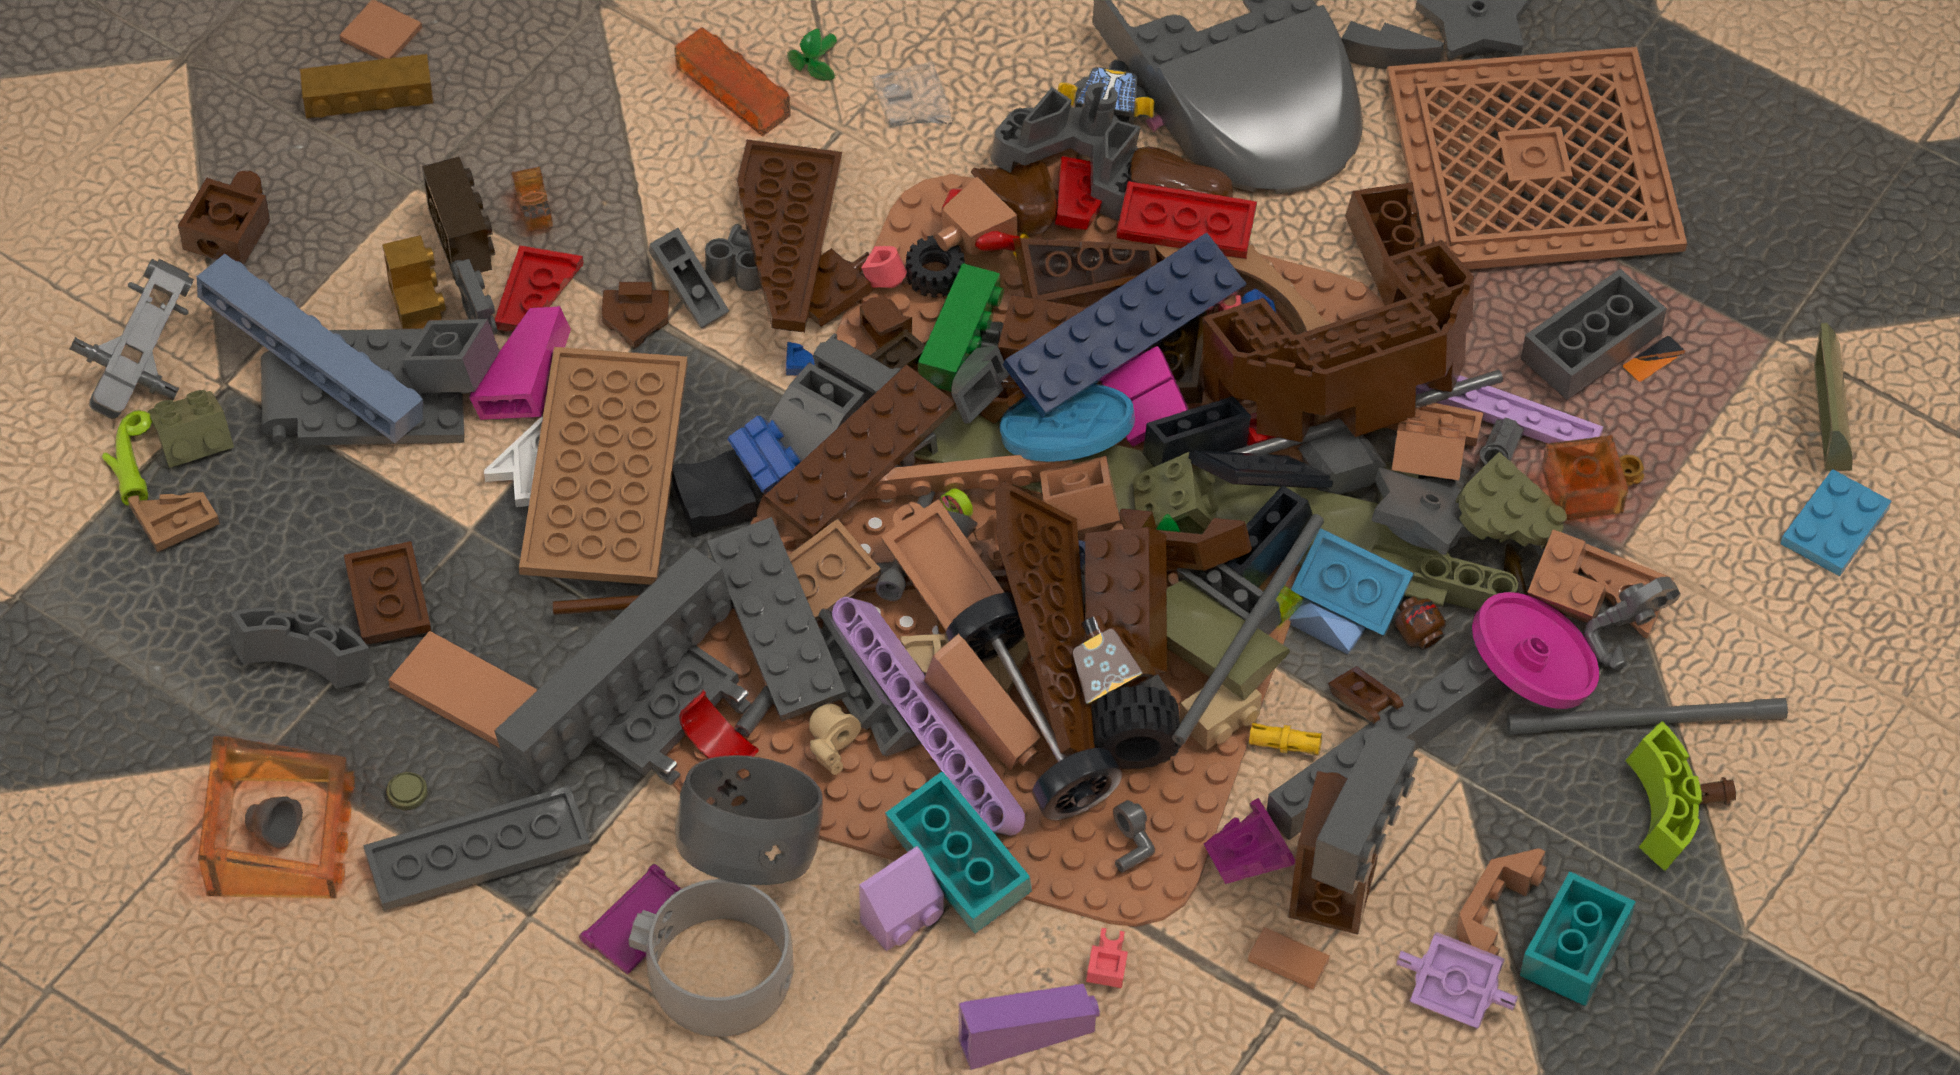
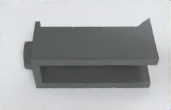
M835 333L826 342H821L813 354L816 367L863 392L864 403L901 370V368L889 369L846 342L837 340V334Z

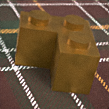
M421 235L382 244L388 285L402 329H423L429 320H442L441 312L446 311L442 292L436 293L434 287L438 286L435 269L432 267L435 266V259L431 246L425 248Z

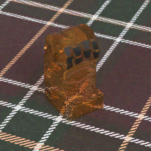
M540 167L511 172L513 193L526 231L553 227Z

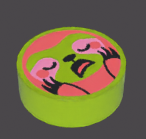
M952 488L941 496L940 501L947 511L957 512L968 517L972 516L973 507L971 501L961 490Z

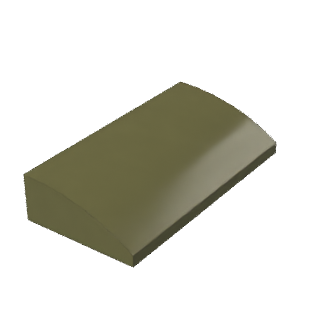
M1821 323L1814 358V373L1825 471H1831L1832 469L1835 471L1852 470L1853 457L1841 348L1837 335L1828 323Z
M1182 580L1167 588V649L1210 677L1245 620L1187 581ZM1257 628L1222 685L1245 701L1290 653L1289 648Z

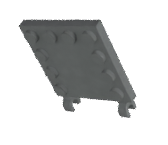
M693 645L674 667H670L657 679V682L651 689L645 690L632 703L628 711L621 713L608 725L602 735L595 737L593 740L644 776L653 769L664 782L672 785L681 775L674 770L678 766L677 763L665 755L686 735L680 725L679 714L681 710L704 690L714 706L724 698L735 711L743 714L751 705V702L745 699L749 693L743 687L736 685L739 682L736 672L696 645Z

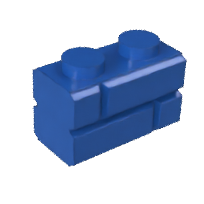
M757 416L745 424V427L738 429L730 435L728 441L762 493L766 495L801 462V459L791 446L787 449L780 441L784 434L774 420L768 422L762 416Z

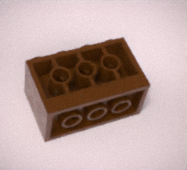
M1317 771L1297 844L1288 918L1358 935L1378 855L1373 853L1369 861L1372 863L1370 874L1364 884L1358 883L1353 895L1312 878L1317 838L1348 779L1339 773Z

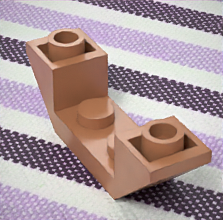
M1538 848L1490 860L1459 913L1456 928L1459 941L1496 956L1499 955L1500 948L1496 947L1498 932L1484 926L1490 911L1487 906L1491 899L1495 901L1499 899L1504 887L1524 896H1527L1532 885L1538 887L1547 871V867L1543 866L1544 850Z

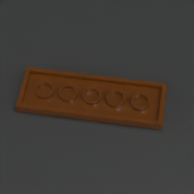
M906 364L765 495L766 503L811 539L835 520H839L886 474L956 410V403Z

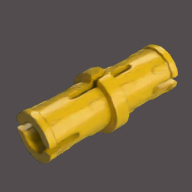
M1252 723L1249 736V745L1280 749V753L1297 751L1319 756L1322 744V733L1292 729L1290 725L1273 727Z

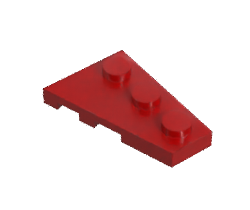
M1061 156L1058 173L1055 225L1065 226L1070 229L1087 230L1099 213L1102 201L1091 196L1090 161Z
M519 245L494 319L497 330L513 332L530 308L550 307L584 265L583 256Z

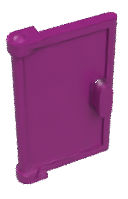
M652 864L647 869L648 871L591 927L579 935L580 940L592 950L595 948L627 975L646 957V952L629 947L632 925L638 913L641 914L645 910L657 914L661 906L672 895L681 890L679 886L666 877V872L656 864Z

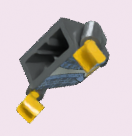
M1121 60L1110 62L1109 69L1102 67L1092 68L1088 77H1083L1074 85L1065 82L1058 85L1057 90L1072 100L1071 105L1075 102V107H1083L1087 87L1094 83H1105L1102 100L1108 98L1111 87L1115 88L1118 93L1114 115L1119 121L1135 125V117H1138V115L1153 118L1154 100L1148 97L1143 87L1137 85V75L1127 72L1128 65Z

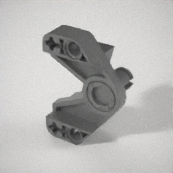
M1094 83L1087 87L1083 107H1071L1072 100L1051 87L1034 108L1014 109L1003 120L995 131L990 159L994 165L1011 172L1018 163L1025 166L1070 148L1079 154L1089 156L1091 196L1102 201L1100 214L1119 221L1128 181L1136 182L1131 179V159L1135 150L1138 149L1137 141L1141 127L1121 122L1114 115L1118 93L1115 88L1111 87L1108 98L1102 100L1105 83Z

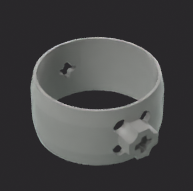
M722 879L694 883L672 895L661 906L657 914L645 910L641 914L638 913L632 925L629 947L646 952L648 978L653 994L664 1012L674 1022L687 1030L702 1035L718 1037L741 1034L767 1021L779 1009L786 997L794 972L791 932L777 904L767 894L752 885ZM716 919H731L753 925L765 932L782 952L778 965L762 983L744 993L728 997L700 996L680 988L660 969L658 962L661 954L670 941L685 929L704 921Z

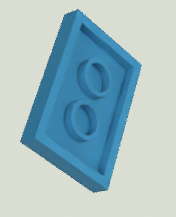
M1832 469L1784 533L1780 544L1832 573L1841 576L1890 509L1892 501Z
M1320 528L1290 591L1385 636L1415 573Z

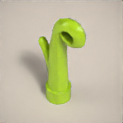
M141 410L133 411L121 420L116 434V458L107 452L102 455L103 460L112 468L119 480L121 501L129 506L128 498L131 496H139L140 501L148 499L147 485L145 480L141 478L131 443V436L144 434L152 424L150 414Z

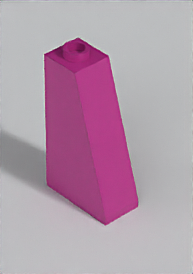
M560 306L530 308L515 328L475 392H471L469 395L480 420L542 417L554 347L565 348L571 331Z

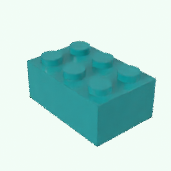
M1569 871L1524 953L1520 976L1586 1006L1631 923L1636 901Z

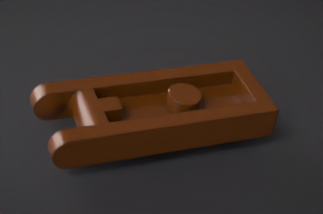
M1358 666L1328 683L1335 697L1373 724L1381 720L1378 713L1387 707L1392 706L1398 710L1404 706L1399 695Z

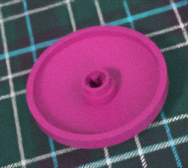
M1504 592L1488 598L1476 612L1472 623V633L1478 652L1491 671L1505 685L1522 697L1545 707L1569 709L1582 704L1595 690L1599 681V666L1594 652L1580 630L1552 606L1528 595Z

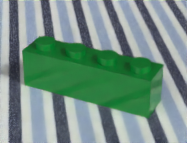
M962 263L918 361V374L936 388L952 392L953 380L959 368L976 348H981L982 333L990 329L992 324L994 306L999 307L1002 302L1004 288L1000 287V273Z

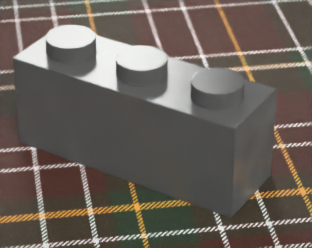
M1224 563L1204 571L1185 568L1177 569L1179 582L1182 580L1187 581L1245 621L1263 594L1261 589ZM1274 601L1258 626V629L1267 635L1281 622L1279 602Z

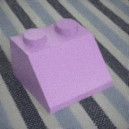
M917 846L859 885L860 922L886 951L895 945H903L912 937L914 932L925 925L930 926L934 924L944 913V894L923 853Z

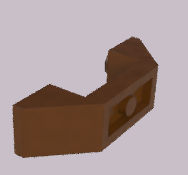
M1122 508L1119 512L1123 529L1150 527L1156 530L1157 528L1152 511ZM1213 518L1203 534L1157 530L1166 534L1167 567L1204 571L1245 555L1252 549L1246 523L1241 520Z

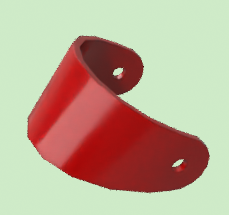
M704 690L686 705L679 714L680 725L685 734L708 759L738 755L754 757L759 751L756 746L747 741L710 702Z

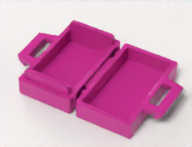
M1158 346L1141 354L1101 380L1103 386L1123 392L1133 403L1135 424L1126 436L1131 446H1135L1145 440L1146 424L1148 422L1189 410L1178 385L1175 383V378L1166 358Z

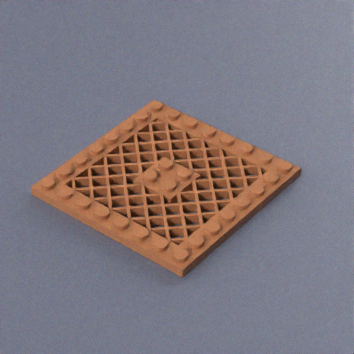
M1637 47L1387 66L1386 76L1409 183L1413 182V201L1416 203V216L1423 246L1443 240L1467 269L1686 252L1687 240ZM1596 85L1606 92L1601 96L1591 89ZM1566 88L1573 92L1574 95L1568 98L1560 93V91ZM1534 90L1543 97L1538 101L1529 96V94ZM1503 93L1512 99L1507 104L1497 97ZM1471 95L1480 100V102L1475 106L1466 101V99ZM1613 96L1615 98L1616 104L1610 101V99ZM1441 98L1449 103V105L1444 109L1434 102ZM1585 99L1592 103L1593 106L1587 109L1580 105L1579 102ZM1553 101L1562 108L1557 112L1547 105ZM1522 104L1531 110L1524 114L1516 109V107ZM1490 106L1499 113L1494 117L1484 110ZM1458 108L1468 115L1461 119L1454 115L1453 112ZM1602 109L1612 116L1606 120L1597 113ZM1571 112L1580 117V119L1576 123L1565 116ZM1430 114L1436 116V118L1432 122ZM1539 114L1549 121L1546 125H1543L1536 121L1535 117ZM1509 117L1517 122V124L1512 128L1503 121ZM1478 120L1486 126L1480 130L1471 124ZM1619 121L1621 122L1622 128L1616 126V124ZM1444 122L1454 127L1450 133L1440 127ZM1590 123L1599 128V130L1594 134L1584 127ZM1561 128L1568 131L1564 136ZM1494 130L1498 132L1497 139L1490 136ZM1464 133L1473 138V140L1468 144L1458 137ZM1606 134H1609L1618 139V141L1613 145L1603 138ZM1577 136L1587 143L1581 147L1572 142V140ZM1435 138L1442 141L1438 146L1436 145ZM1483 144L1492 151L1486 155L1477 148ZM1625 145L1627 146L1628 153L1622 150ZM1452 147L1460 153L1455 158L1445 151ZM1595 147L1606 154L1599 158L1590 151ZM1567 152L1574 156L1570 161ZM1499 155L1501 157L1502 164L1495 160ZM1469 157L1479 164L1472 168L1465 164L1464 161ZM1614 158L1623 163L1624 166L1618 169L1609 162ZM1583 161L1592 166V169L1587 172L1577 165ZM1441 163L1447 166L1443 171L1441 168ZM1489 169L1496 173L1497 176L1492 180L1482 173ZM1631 170H1633L1634 178L1628 175ZM1456 171L1466 178L1459 182L1451 177V175ZM1602 172L1611 177V180L1606 183L1596 176ZM1573 177L1580 180L1576 186L1571 184ZM1505 179L1507 183V188L1501 185L1505 181ZM1475 182L1485 189L1479 194L1469 187ZM1621 183L1631 190L1624 194L1615 187ZM1590 186L1597 190L1598 193L1593 197L1583 190ZM1446 187L1452 190L1449 195H1447ZM1557 188L1567 195L1560 199L1552 194V192ZM1523 191H1526L1535 198L1529 202L1520 195ZM1492 193L1503 199L1499 205L1488 199ZM1638 194H1639L1640 202H1638V201H1636V200L1634 199ZM1462 196L1471 201V203L1465 207L1456 202V200ZM1608 197L1618 204L1612 208L1602 201ZM1576 199L1586 206L1581 211L1570 204ZM1542 202H1545L1554 209L1548 213L1539 208ZM1512 204L1522 210V212L1516 216L1506 209ZM1481 207L1490 214L1483 218L1475 213V211ZM1627 208L1637 215L1631 219L1621 212ZM1596 211L1605 218L1599 222L1589 215ZM1451 212L1458 215L1454 221ZM1561 213L1573 219L1569 225L1558 219ZM1532 216L1541 223L1535 227L1525 220ZM1499 218L1509 225L1503 230L1493 223ZM1468 221L1477 228L1470 232L1463 228L1462 225Z

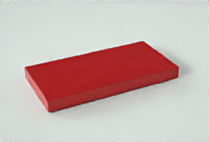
M1128 181L1116 239L1181 249L1207 232L1225 256L1246 259L1257 201Z

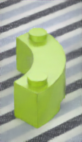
M1661 721L1642 739L1625 762L1641 780L1651 806L1650 828L1639 848L1660 868L1666 871L1696 833L1700 822L1698 815L1702 794L1698 776H1693L1687 762L1689 758L1688 752L1670 728Z

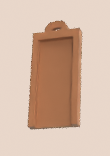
M939 499L926 508H923L920 504L908 502L909 504L901 506L894 512L893 523L895 528L882 535L881 538L946 631L952 620L967 607L988 596L1004 593V590Z
M431 631L425 635L389 678L390 688L499 748L494 730L537 691L534 687Z

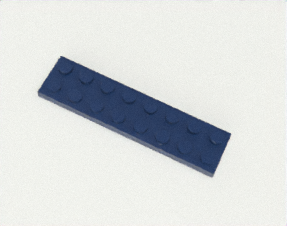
M1206 232L1008 357L1002 365L1043 418L1243 290L1246 283Z

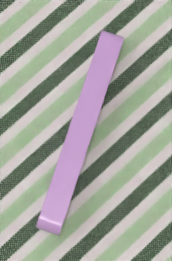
M850 597L840 598L832 610L834 622L941 771L944 772L993 832L1010 836L1020 832L1025 822L1023 809L948 706L924 682L925 675L875 606Z

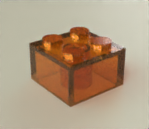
M1612 435L1546 444L1542 471L1550 498L1556 505L1562 507L1567 514L1565 521L1624 512L1628 486Z

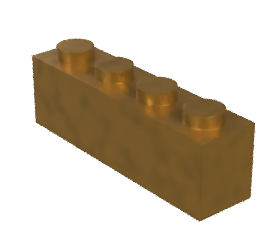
M427 54L300 69L306 119L434 103Z

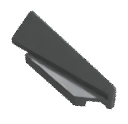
M822 608L819 611V617L823 619L822 636L845 687L847 697L842 700L849 712L859 720L861 728L868 729L871 727L879 749L884 756H890L922 744L832 618V611Z

